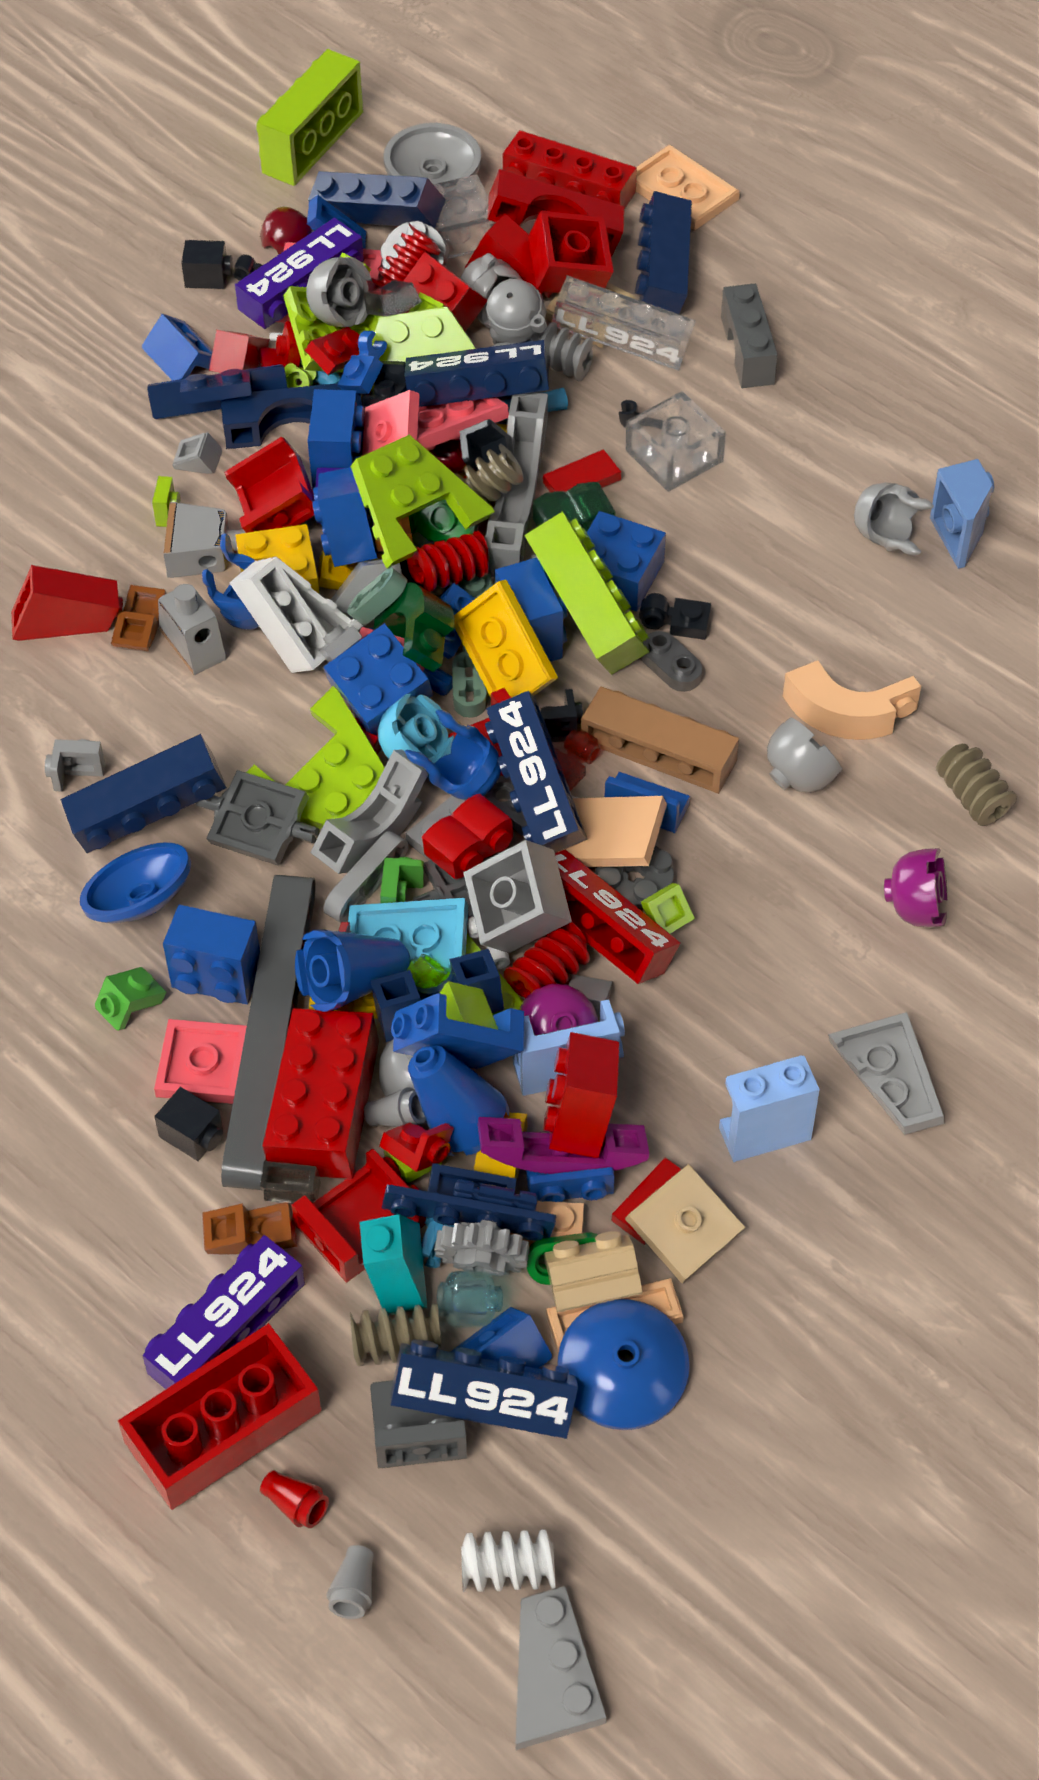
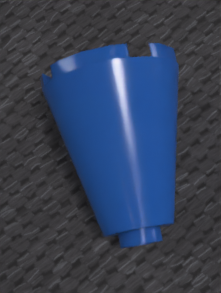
M325 929L313 930L304 935L302 940H306L304 947L296 952L295 975L302 995H309L315 1004L311 1006L315 1010L328 1012L339 1009L372 993L370 980L407 971L410 965V954L405 945L398 939Z
M430 1045L422 1047L414 1053L408 1065V1072L429 1129L444 1123L453 1127L449 1141L450 1151L448 1155L454 1156L452 1152L463 1151L467 1156L481 1151L478 1118H504L505 1112L509 1116L510 1108L504 1095L441 1046Z

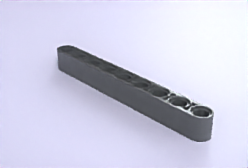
M274 875L222 1162L221 1181L223 1187L266 1190L269 1168L262 1145L293 1008L297 1009L300 990L295 975V956L297 950L303 949L306 942L302 938L310 932L316 892L315 878Z

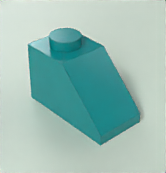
M400 1214L360 1222L363 1265L381 1307L386 1309L388 1315L396 1314L397 1307L402 1306L405 1312L413 1311L415 1305H420L422 1309L427 1308L420 1223Z

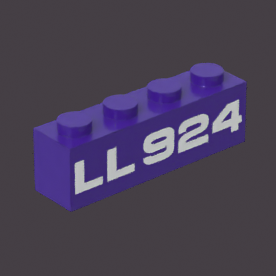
M334 217L235 284L238 310L263 329L268 328L288 314L283 297L290 286L306 287L310 274L320 263L327 259L340 257L342 252L363 263L362 237Z
M265 1235L255 1245L249 1244L237 1257L236 1263L225 1274L220 1273L214 1277L209 1283L206 1293L195 1304L190 1303L186 1305L178 1314L176 1322L164 1334H157L146 1346L145 1353L142 1355L147 1374L163 1388L167 1389L262 1328L305 1285L302 1264Z

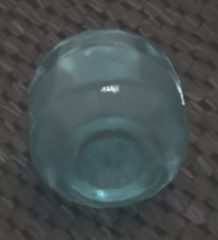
M452 1271L446 1277L445 1282H440L437 1288L436 1302L438 1303L439 1316L445 1317L447 1323L456 1328L487 1326L492 1322L495 1312H501L502 1288L495 1286L492 1276L487 1272Z

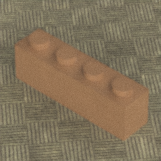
M600 686L581 718V742L718 794L737 762L738 737L724 730H717L698 723L692 718L682 717L663 710L655 704H647L631 698L620 691H613Z

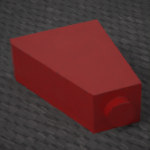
M505 213L485 233L464 268L477 258L491 253L495 258L508 263L522 277V280L531 283L536 288L528 238L529 234ZM539 291L542 296L545 294L548 298L553 294L551 292Z
M31 565L11 611L12 640L23 641L109 631L114 618L118 617L119 610L122 611L123 598L118 596L117 580Z

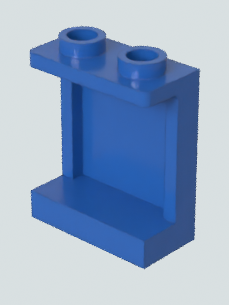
M440 993L396 1011L391 1025V1033L394 1037L393 1052L413 1056L422 1047L438 1045L473 1069H479L521 1053L524 1048V1011L509 1008L493 1015L498 1027L497 1030L448 1019L446 1016L447 996Z

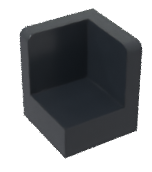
M490 419L459 431L463 461L475 471L479 470L475 462L476 458L481 457L486 463L490 462L487 456L489 449H492L498 455L501 454L499 449L500 443L514 456L511 436Z

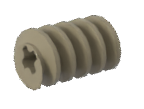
M501 443L499 445L500 455L492 449L487 451L489 463H486L481 457L476 458L475 462L479 470L475 471L469 465L464 467L466 479L458 473L455 474L488 504H490V500L497 501L501 496V492L508 493L511 491L512 484L519 485L523 481V472L518 461Z
M964 743L955 745L940 758L936 771L940 777L944 778L946 785L953 789L955 797L961 800V804L965 810L969 811L971 818L978 822L980 826H988L1003 817L1011 809L1017 800V796L1013 791L1007 792L1009 787L1007 782L999 780V772L991 769L992 764L989 759L982 758L983 752L980 748L969 749L968 745Z
M438 1303L432 1304L429 1317L425 1316L420 1305H415L411 1318L407 1317L403 1306L397 1307L394 1320L390 1319L385 1308H381L375 1322H373L368 1310L362 1311L359 1323H355L350 1312L353 1356L358 1366H364L367 1353L371 1354L376 1365L381 1364L385 1351H388L392 1362L397 1363L401 1343L411 1344L414 1339L430 1341L441 1347Z

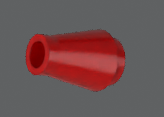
M276 1470L270 1471L264 1477L260 1486V1493L267 1497L296 1527L305 1526L309 1529L315 1527L327 1511L329 1499L323 1494L320 1486L283 1475Z

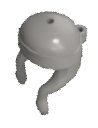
M487 253L483 257L471 262L461 275L462 280L486 299L489 298L492 290L501 282L508 279H522L508 263L495 258L491 253ZM486 303L477 315V318L490 329Z
M508 279L498 284L492 290L487 299L486 312L491 326L490 335L493 344L499 342L523 343L532 337L534 331L542 333L546 330L545 317L547 311L540 292L531 283L522 279Z
M887 482L869 486L862 492L855 506L854 520L856 527L865 538L882 545L887 551L900 549L908 555H919L921 550L913 542L909 541L913 531L911 518L918 510L932 509L934 506L929 500L919 498L918 494L907 486Z

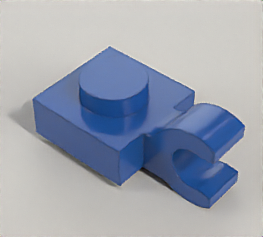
M363 331L358 338L359 356H351L337 384L342 390H354L361 394L370 393L383 366L379 358L387 348L385 341H375L372 346V340L376 334L374 331Z

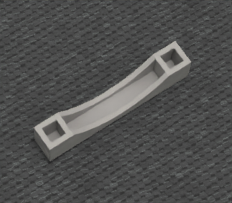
M530 392L512 395L507 433L512 438L514 457L522 469L523 481L519 485L512 484L511 491L508 493L501 492L500 498L495 503V512L488 521L485 540L489 556L488 572H491V577H495V569L524 560L527 543L524 535L529 532L548 425L547 393Z

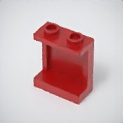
M284 437L276 439L225 471L226 479L237 491L244 512V516L239 518V521L246 533L297 526L315 516L312 501L315 500L302 459Z
M373 1148L366 1153V1164L353 1173L352 1179H345L313 1203L304 1195L292 1204L295 1226L346 1283L365 1270L360 1222L394 1215L390 1210L381 1208L386 1186L395 1185L419 1190L415 1185L408 1186L400 1178L401 1174L396 1164L388 1156L382 1158ZM415 1215L409 1218L420 1223V1229L426 1225V1217Z

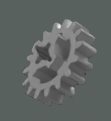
M481 1220L478 1223H454V1228L443 1226L442 1230L437 1231L434 1251H436L435 1256L442 1258L443 1263H453L454 1268L466 1271L468 1276L483 1278V1276L509 1275V1271L521 1272V1268L527 1267L529 1242L523 1241L521 1235H510V1230L497 1227L496 1222Z

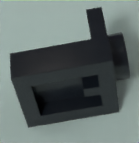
M381 361L383 366L370 393L365 394L362 398L364 411L367 406L407 391L404 361Z
M565 689L564 706L540 708L552 742L577 740V725L581 724L583 716L582 703L574 701L572 689Z

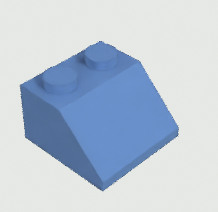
M979 459L940 468L936 478L932 502L934 507L931 509L930 520L958 569L966 566L983 534L986 517L989 516L990 496L994 491L992 475L984 470Z

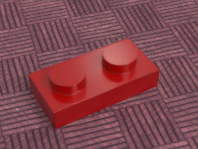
M346 327L311 340L305 351L327 375L344 369L352 355L359 356L358 338L360 335Z

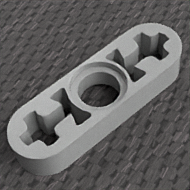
M392 831L385 832L333 888L325 901L324 913L340 923L347 922L349 905H363L382 884L384 858L405 857L408 841Z

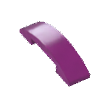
M478 1118L481 1152L501 1163L528 1171L555 1174L612 1167L615 1171L645 1162L649 1159L650 1155L644 1125L609 1123L599 1158H592L549 1149L550 1133L522 1132L520 1119Z

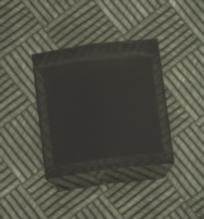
M393 280L380 289L363 292L366 314L386 317L405 313L421 303L412 282Z
M270 1161L263 1162L260 1188L263 1190L265 1201L289 1202L293 1204L304 1195L312 1203L318 1199L321 1182L319 1170L316 1166Z

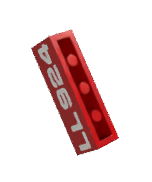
M567 850L556 852L555 857L571 920L584 934L587 943L637 984L665 974L681 942Z

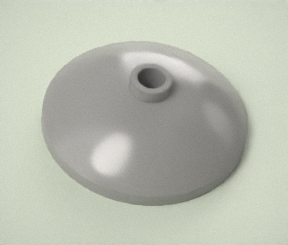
M423 123L408 127L393 136L384 150V166L388 175L427 177L441 194L456 190L468 183L477 174L481 164L480 147L474 137L461 128L443 123Z

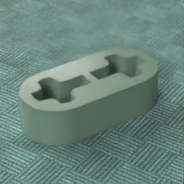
M389 567L355 596L349 605L347 613L362 625L368 624L401 595L406 587L407 579L394 568Z
M467 651L456 655L452 663L453 706L459 715L472 718L481 715L485 711L487 693L486 687ZM465 668H473V677H465ZM466 692H473L474 701H466Z

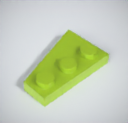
M290 286L283 297L304 370L324 371L306 353L305 349L311 340L338 331L340 327L329 326L315 317L307 301L306 287Z

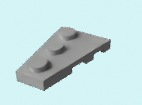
M907 1012L829 1034V1041L904 1135L944 1124V1115Z
M565 1586L521 1598L516 1750L606 1724V1714Z

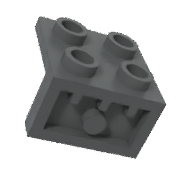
M393 1380L371 1383L370 1391L378 1469L467 1459L466 1433L463 1419L391 1406Z

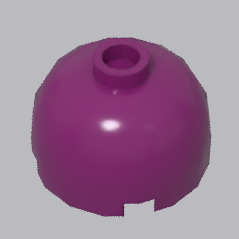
M940 848L921 849L905 854L895 863L892 878H885L884 880L886 902H893L897 915L904 922L913 926L938 927L944 926L946 923L947 912L939 913V903L947 900L945 863L943 858H937L941 852Z
M549 984L535 989L523 1000L519 1008L524 1011V1016H529L534 1036L598 1022L593 1003L582 991L569 985Z

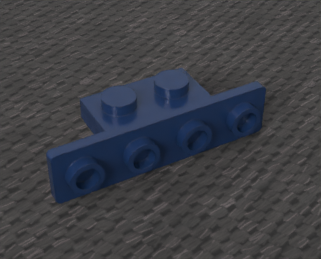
M279 364L246 370L229 369L212 375L195 374L186 379L152 383L147 386L152 417L160 419L220 410L221 400L250 396L253 391L288 388L284 365Z
M433 1163L427 1191L395 1185H387L385 1189L382 1209L390 1210L394 1215L400 1214L407 1218L414 1217L415 1215L433 1218L435 1222L442 1225H454V1223L462 1222L478 1223L481 1220L496 1222V1226L501 1229H508L511 1233L521 1235L525 1240L538 1241L542 1238H550L556 1223V1215L453 1196L455 1183L459 1179L473 1181L474 1186L480 1187V1183L511 1188L514 1189L515 1193L516 1178Z

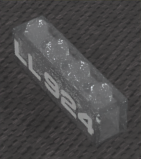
M567 275L556 301L552 322L558 325V329L566 327L570 333H579L581 337L591 338L595 342L679 371L689 347L696 320Z

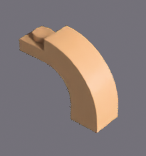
M817 660L785 673L783 698L801 720L816 730L839 738L866 740L892 734L895 718H904L917 710L921 685L914 676H911L876 691H852L832 680Z

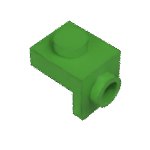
M143 967L106 976L95 1002V1008L118 1031L125 1029L132 1012L162 1004L166 991L156 982L151 974Z

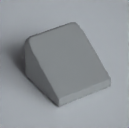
M208 432L180 441L172 466L176 470L212 474L216 471L222 448Z
M573 975L569 986L582 991L593 1003L597 1017H600V1002L609 999L612 981Z

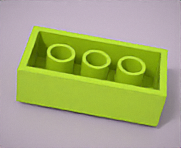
M327 49L277 99L276 103L265 114L260 116L257 121L256 131L258 132L259 157L263 174L295 186L363 113L360 61Z
M562 511L524 535L596 659L611 675L649 653L644 643L645 640L649 639L648 634L631 610L626 613V610L631 608L629 602L613 580L608 582L613 575L596 550H591L595 545L576 518L570 521Z

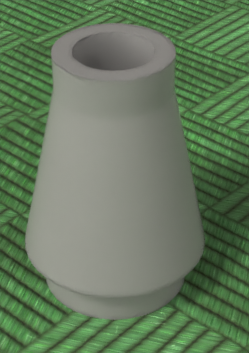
M404 1088L379 1100L368 1102L364 1108V1117L370 1126L398 1127L409 1122L419 1125L426 1120L416 1091L412 1088Z
M359 1545L348 1547L345 1559L327 1592L329 1609L339 1617L359 1619L364 1616L365 1610L369 1609L372 1605V1561L374 1554L370 1549Z

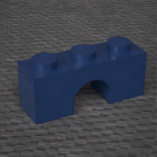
M489 948L449 959L450 975L443 983L435 987L421 988L416 986L410 970L370 980L376 1014L386 1042L394 1039L391 1033V1025L395 1012L440 993L447 981L482 989L491 1012L503 1011L504 1003L500 975Z

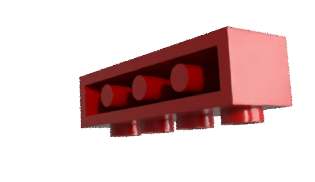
M522 130L517 132L502 153L504 171L622 205L624 209L636 193L637 167Z

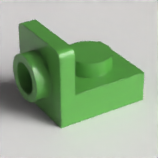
M409 857L384 858L380 903L406 902L407 888H423L424 861Z

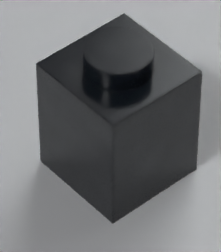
M185 240L181 262L185 288L225 289L226 276L232 275L233 270L232 255L226 254L225 241Z
M182 1087L178 1088L154 1116L158 1136L196 1161H199L207 1150H214L223 1136L224 1131L220 1111Z

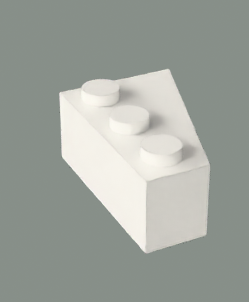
M278 557L254 561L230 582L234 591L291 673L314 670L325 660V657L319 651L326 644L323 638L338 625H341L343 629L353 625L357 631L363 627L356 619L351 620L336 608L338 605L332 600L325 599L314 591L308 581Z

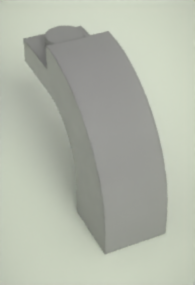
M393 750L374 790L365 802L345 817L326 820L310 853L338 874L348 873L385 832L392 831L398 836L401 835L422 803L416 797L429 773L423 767L412 763L407 758L404 750Z

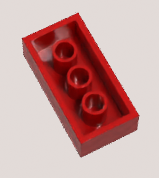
M293 1008L262 1145L270 1174L353 1178L364 1122V1108L368 1102L379 1046L373 1013L323 1012L312 1009Z
M268 1323L119 1419L118 1424L124 1443L172 1511L322 1410L318 1388Z

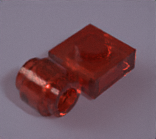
M573 730L567 736L563 746L567 750V754L555 748L570 791L586 776V766L583 763L592 764L601 751V745L598 744L597 738L585 730L580 732Z

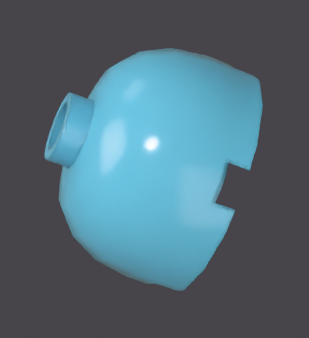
M406 694L390 706L381 717L378 727V739L384 754L389 759L393 750H411L423 753L433 763L439 758L451 754L454 735L448 738L447 729L441 724L435 713L436 710H442L440 706L425 695L420 694L417 697H410L411 694Z

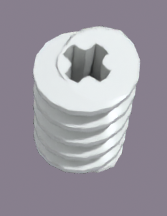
M523 1530L517 1544H514L509 1531H503L499 1545L495 1544L491 1532H485L481 1546H477L472 1533H466L463 1545L461 1546L463 1592L466 1591L469 1579H473L478 1592H483L488 1578L492 1579L496 1591H501L506 1577H510L514 1590H520L524 1576H528L533 1589H539L542 1577L545 1575L551 1588H555L554 1547L546 1530L539 1531L536 1543H532L528 1531Z

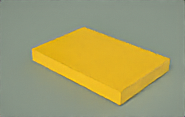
M507 580L498 581L454 615V628L490 697L492 692L502 688L506 689L511 698L526 691H529L534 696L558 679Z

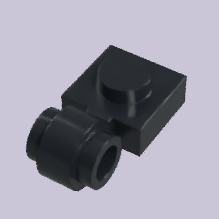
M651 593L641 602L639 618L642 624L649 629H659L663 625L668 624L670 625L669 634L706 640L711 603L675 598L674 607H670L664 595Z

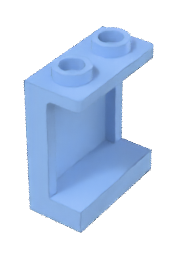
M609 999L600 1002V1022L534 1036L529 1016H524L523 1052L513 1055V1065L523 1096L547 1091L549 1079H555L558 1072H554L557 1050L559 1047L566 1048L570 1032L619 1041V1058L624 1057L620 1038L625 1036L623 1019L620 1012L613 1013Z
M797 1056L726 1077L725 1085L733 1103L731 1117L720 1119L719 1129L733 1162L811 1140L820 1089L804 1056Z

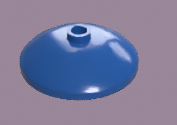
M155 843L131 850L112 860L92 876L81 892L80 906L85 915L91 920L110 924L136 921L153 915L167 905L183 887L191 869V859L185 848L175 843Z
M617 1299L596 1304L582 1312L565 1332L558 1353V1366L568 1369L569 1375H573L576 1378L578 1389L574 1408L588 1420L610 1429H640L664 1418L679 1402L689 1376L690 1365L687 1346L676 1325L658 1309L635 1300ZM629 1350L632 1352L634 1359L630 1362H624L619 1359L618 1352Z

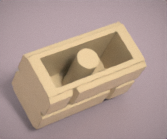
M617 1231L605 1232L595 1237L596 1242L579 1245L577 1241H564L555 1244L553 1251L544 1253L557 1312L643 1294L635 1250L629 1235L621 1236V1233Z

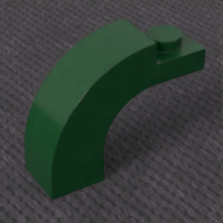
M407 583L401 595L375 617L374 630L385 623L394 636L405 638L403 656L434 672L442 666L445 636L454 630V613L450 604L415 583Z

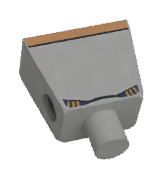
M170 502L163 553L167 578L200 575L205 569L212 573L224 571L227 559L220 548L221 535L228 534L231 539L232 550L237 551L235 534L246 532L244 530H229L227 512L223 509Z
M178 585L174 591L159 598L160 631L193 675L226 660L217 618L193 585ZM200 636L201 642H196L195 637Z

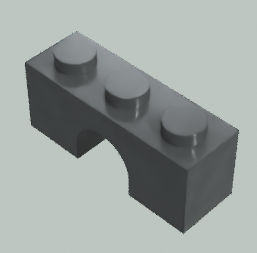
M757 284L723 287L721 319L727 340H734V365L741 389L775 385L778 355Z

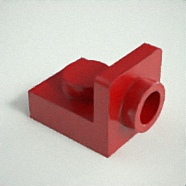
M285 321L283 334L277 336L276 348H260L259 358L262 367L282 364L285 368L290 363L299 367L301 357L291 322Z
M409 1122L383 1132L379 1147L415 1172H419L431 1167L433 1163L440 1164L447 1157L450 1151L449 1141L453 1127L444 1123L426 1131L421 1126Z

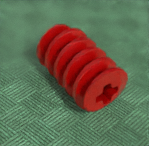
M410 223L408 225L414 234L402 233L400 235L406 243L405 247L397 244L393 246L398 257L395 258L388 255L385 257L391 266L390 269L383 267L377 269L383 277L382 281L371 278V281L391 296L395 294L424 252L434 255H440L441 253L434 240Z
M474 531L473 534H463L459 538L452 537L447 541L441 540L434 544H425L421 548L416 547L417 551L407 559L411 577L416 583H422L427 591H434L436 585L441 588L448 587L449 581L460 584L462 577L466 581H471L474 579L475 574L478 577H485L488 573V546L480 531Z
M573 922L546 934L544 938H540L535 943L534 947L529 948L523 957L516 959L512 967L506 968L504 971L505 980L518 995L524 998L535 989L549 984H556L557 982L564 985L569 980L567 973L575 975L580 970L578 963L586 965L590 961L584 934Z

